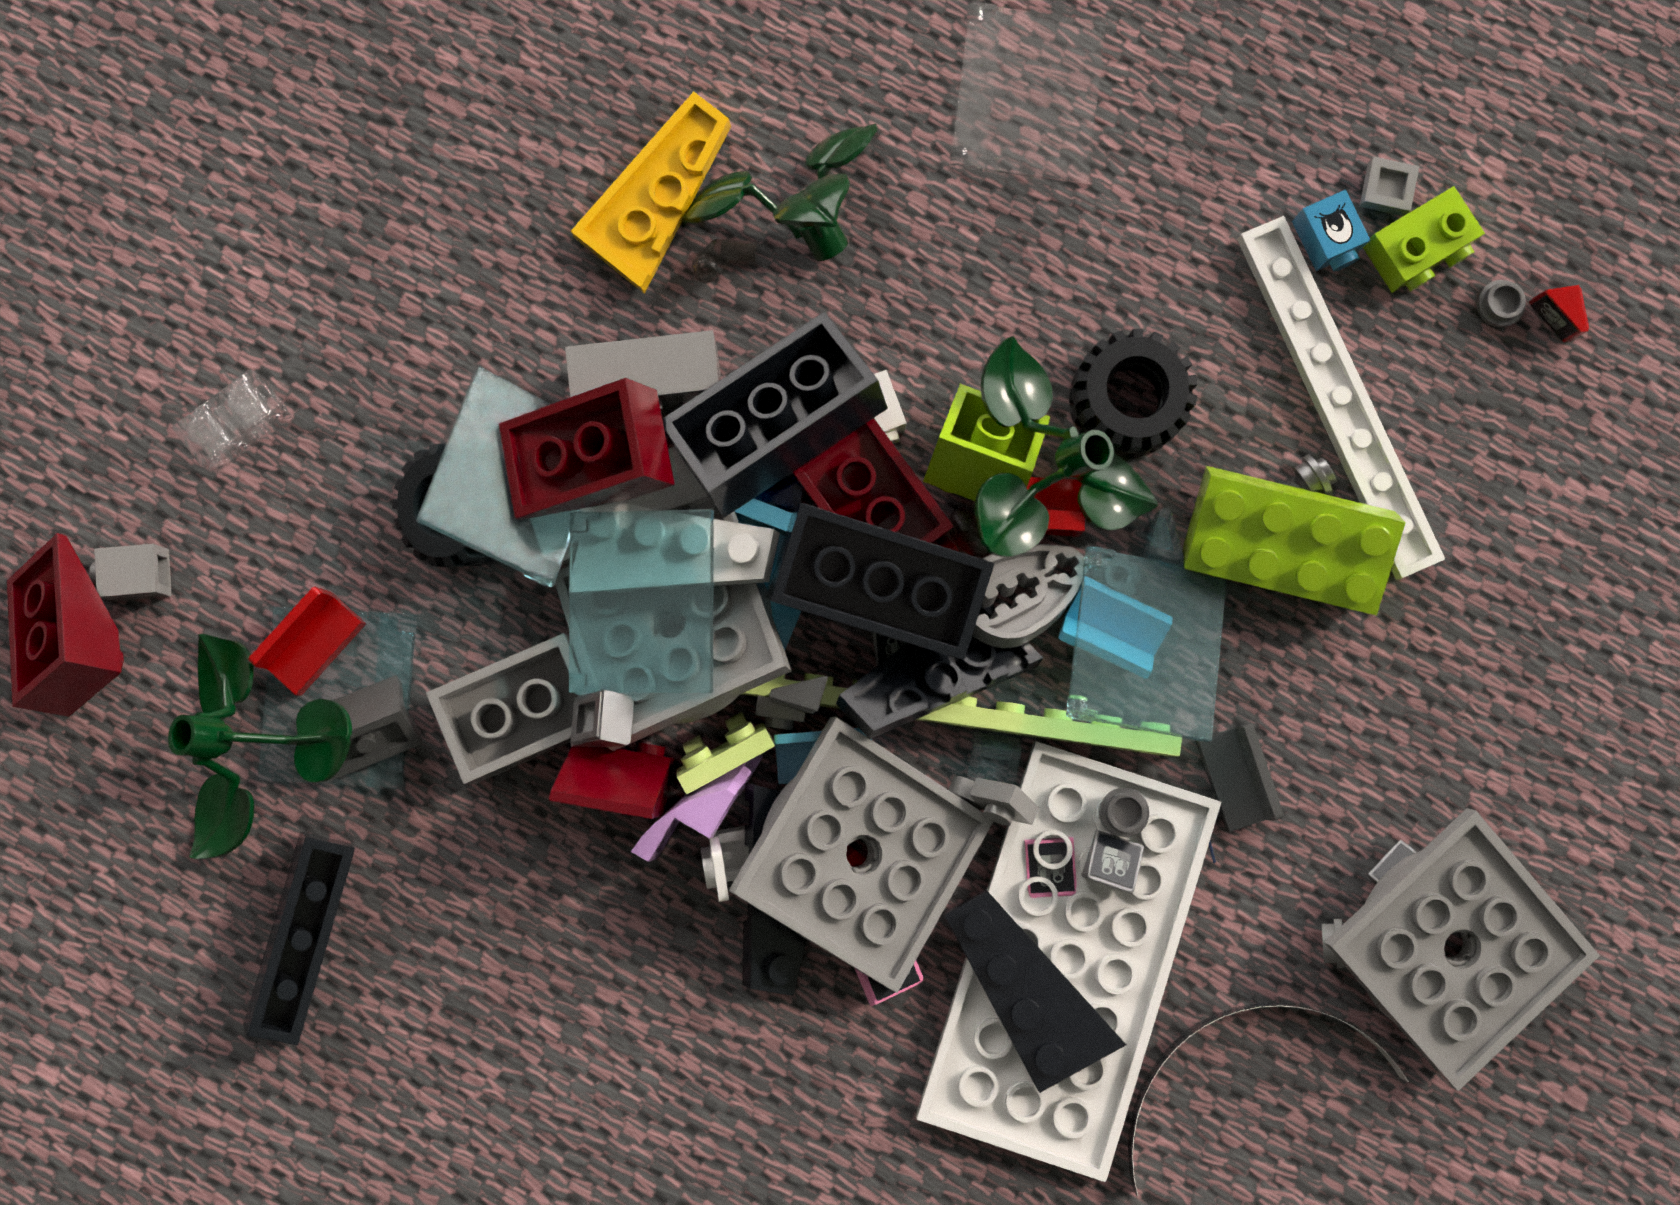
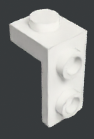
M745 826L717 830L713 838L709 839L710 846L700 848L706 888H717L719 902L729 900L727 882L735 880L748 858L749 847L744 845Z

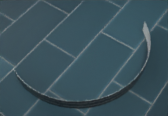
M1255 1003L1217 1013L1199 1022L1175 1040L1156 1061L1147 1075L1132 1113L1128 1140V1161L1133 1192L1138 1197L1134 1178L1133 1147L1137 1118L1152 1080L1165 1061L1183 1042L1203 1027L1220 1018L1259 1007H1298L1329 1016L1332 1015L1295 1004ZM1346 1023L1347 1025L1361 1033L1373 1045H1375L1378 1048V1050L1385 1056V1058L1390 1062L1398 1076L1401 1079L1409 1082L1403 1074V1072L1401 1071V1069L1399 1068V1066L1394 1062V1060L1386 1053V1051L1383 1048H1381L1369 1036H1367L1354 1026Z

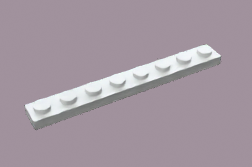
M1279 217L1242 233L1237 241L1359 502L1395 511L1406 522L1391 568L1395 579H1402L1445 560L1285 217Z

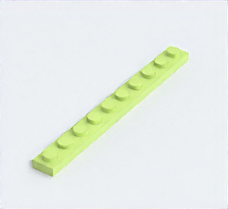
M805 673L804 681L824 677V675ZM784 674L741 695L769 697L771 689L801 681L787 680ZM828 676L820 706L840 709L836 705L837 699L848 688L833 686L834 678ZM974 697L964 698L916 719L1168 757L1180 756L1182 737L1168 735L1169 726L1140 722L1139 730L1120 728L1121 719L1092 715L1090 724L1072 721L1073 712L1044 708L1043 717L1024 714L1025 705L997 701L995 710L976 707L977 698Z

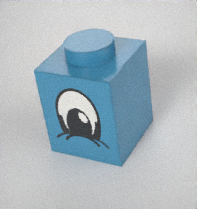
M1346 190L1303 208L1292 221L1316 271L1329 265L1333 272L1350 266L1360 259L1357 253L1370 241Z

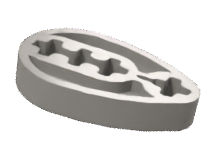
M1039 544L1020 555L999 557L992 554L983 558L995 563L981 607L983 609L994 603L998 592L1003 597L1012 595L1018 583L1022 588L1030 586L1034 591L1030 598L1026 593L1018 595L1010 608L1005 603L998 605L990 619L986 614L979 615L972 635L990 646L1012 648L1026 644L1046 631L1060 618L1078 592L1087 572V563L1084 556L1072 547ZM1057 564L1061 568L1070 566L1073 570L1069 577L1066 573L1051 574Z

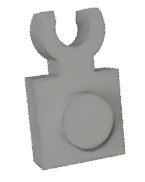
M954 776L948 789L978 810H984V816L991 821L1005 826H1010L1012 821L1032 825L1039 810V807L1017 785L982 778H976L973 781L965 777Z

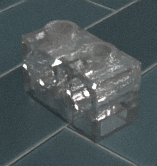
M249 369L173 425L172 429L200 466L219 474L295 417L269 382L252 369Z

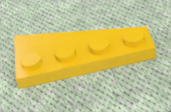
M693 91L571 230L574 238L645 294L682 223V218L692 204L731 129L729 118Z

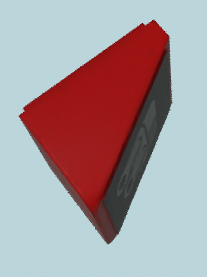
M1580 285L1548 289L1529 300L1530 306L1561 341L1570 342L1589 331Z

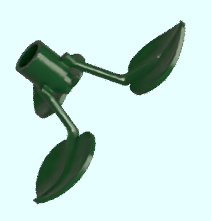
M877 124L854 127L837 132L816 145L807 156L805 164L810 170L818 169V180L812 182L805 190L788 197L778 206L757 186L749 184L752 176L748 171L734 172L715 179L696 194L687 213L682 218V227L687 223H698L717 218L737 205L743 196H753L773 213L777 223L784 224L791 230L795 239L803 237L816 261H825L835 257L848 245V240L839 226L837 218L841 203L849 190L850 180L846 174H828L831 168H838L848 164L866 148L878 130Z
M1014 336L1004 339L989 356L982 373L981 397L986 411L1002 427H1010L1021 421L1025 430L1064 438V441L1061 442L1055 454V462L1059 470L1035 483L1028 490L1024 482L1018 476L1011 473L996 474L988 478L981 485L975 500V517L982 545L986 547L987 551L995 556L1011 557L1034 548L1044 537L1049 523V514L1046 507L1034 497L1040 491L1068 477L1077 478V481L1083 484L1078 492L1079 507L1088 522L1100 530L1113 531L1123 528L1141 515L1155 509L1158 506V502L1136 471L1114 453L1113 444L1104 432L1091 430L1078 435L1075 427L1064 429L1033 422L1044 417L1050 409L1053 399L1050 380L1043 367L1019 345Z
M198 634V686L203 713L197 712L195 716L179 715L176 717L169 729L168 744L175 755L193 757V765L205 766L217 773L206 779L199 791L194 818V843L189 855L193 859H212L224 856L240 846L251 830L254 817L253 796L248 790L238 788L240 784L239 775L212 759L227 753L233 742L297 745L294 763L298 774L309 782H326L339 772L347 757L351 744L352 722L346 709L339 703L332 700L316 699L300 708L296 718V736L232 732V729L224 723L223 719L233 716L236 712L235 704L246 700L251 691L254 665L248 661L251 655L250 651L236 641L209 634Z

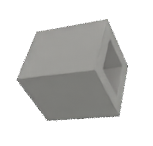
M156 544L94 549L95 562L90 566V579L102 599L115 602L172 596L169 549Z

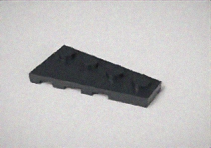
M992 605L985 609L981 607L979 615L986 614L990 619L995 608ZM973 635L965 660L907 643L841 693L836 705L868 739H872L1039 666L1043 657L1028 642L1017 647L998 648L979 641Z
M745 783V800L749 801V824L745 825L744 845L749 847V854L762 834L768 812L780 794V790ZM748 904V919L743 921L742 985L753 990L794 996L807 940Z
M987 890L943 913L1039 1093L1127 1045Z

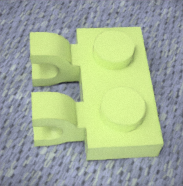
M740 712L725 721L729 732L725 734L727 742L710 751L708 746L704 745L700 735L685 742L683 748L686 755L681 759L683 766L677 769V779L686 795L775 747L764 723L762 722L753 727L751 721L747 722L743 713Z

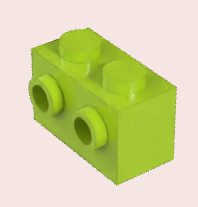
M1455 186L1376 232L1363 249L1392 293L1405 285L1412 292L1433 279L1435 274L1432 269L1444 261L1449 268H1452L1474 254L1475 251L1471 245L1482 237L1485 232Z

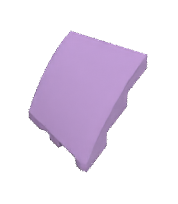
M758 755L693 792L685 794L642 835L631 852L647 862L658 859L680 821L707 838H713L738 795H741L745 788V783H748L763 756Z

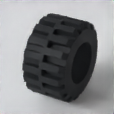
M1132 329L1130 334L1126 336L1123 330L1112 333L1107 341L1103 338L1095 344L1090 353H1087L1071 382L1073 388L1069 392V403H1073L1074 409L1070 414L1074 423L1079 421L1082 425L1079 433L1082 434L1091 430L1104 432L1113 444L1114 453L1121 458L1126 453H1131V458L1142 457L1146 452L1150 451L1152 454L1161 449L1187 424L1192 416L1189 413L1196 406L1197 395L1192 394V390L1198 385L1196 375L1189 376L1187 372L1192 366L1188 356L1181 360L1179 359L1176 352L1181 347L1174 341L1168 347L1160 343L1163 335L1157 332H1153L1148 338L1143 337V329ZM1124 370L1135 371L1147 377L1157 392L1158 405L1156 411L1146 418H1132L1120 413L1108 398V378L1113 373Z
M434 444L429 445V449H421L414 454L415 461H407L402 468L404 477L403 479L397 478L394 489L398 490V498L393 499L392 509H396L398 512V518L394 520L396 530H403L404 533L401 541L406 548H414L413 556L420 561L428 560V565L435 567L489 565L498 562L499 556H507L513 550L510 542H519L523 534L519 529L520 523H526L527 519H515L505 458L499 456L498 450L479 445ZM460 488L465 499V512L461 524L457 518L455 507L457 493Z

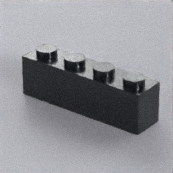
M300 831L243 1023L247 1036L292 1045L299 1044L355 851V847L350 843Z

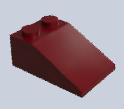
M628 378L614 381L499 423L515 519L524 520L630 500L675 485L657 390Z
M874 418L792 472L814 507L932 544L947 535L954 527Z
M56 533L7 580L12 707L70 717L122 673L124 656L120 650L118 628L66 535Z
M640 742L636 743L635 751L623 749L612 751L607 747L572 746L552 786L549 801L650 819L661 817L665 814L675 758L664 757L665 747Z

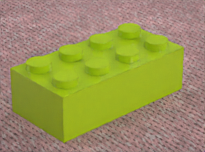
M1206 466L1182 549L1184 556L1182 563L1184 569L1377 616L1406 522L1392 510Z

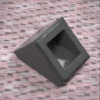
M828 676L771 689L769 698L773 703L814 715L818 713Z

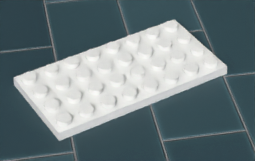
M1034 741L1019 788L1039 807V810L1032 825L1012 821L1011 825L1007 826L987 891L1127 1045L1039 1093L968 959L965 958L916 1113V1119L1106 1182L1221 802ZM1117 788H1131L1138 791L1146 799L1149 806V820L1145 828L1134 836L1120 837L1144 845L1133 894L1081 876L1096 829L1111 834L1105 829L1100 820L1099 809L1103 798L1110 791ZM1068 837H1073L1077 884L1075 894L1072 896H1058L1057 889L1050 880L1039 876L1027 879L1025 840L1035 839L1033 854L1041 866L1048 869H1059L1065 866L1071 859L1073 847ZM1062 838L1067 846V853L1061 862L1049 864L1042 860L1039 855V844L1042 839ZM1034 882H1043L1051 889L1052 897L1032 898L1029 895L1028 886Z

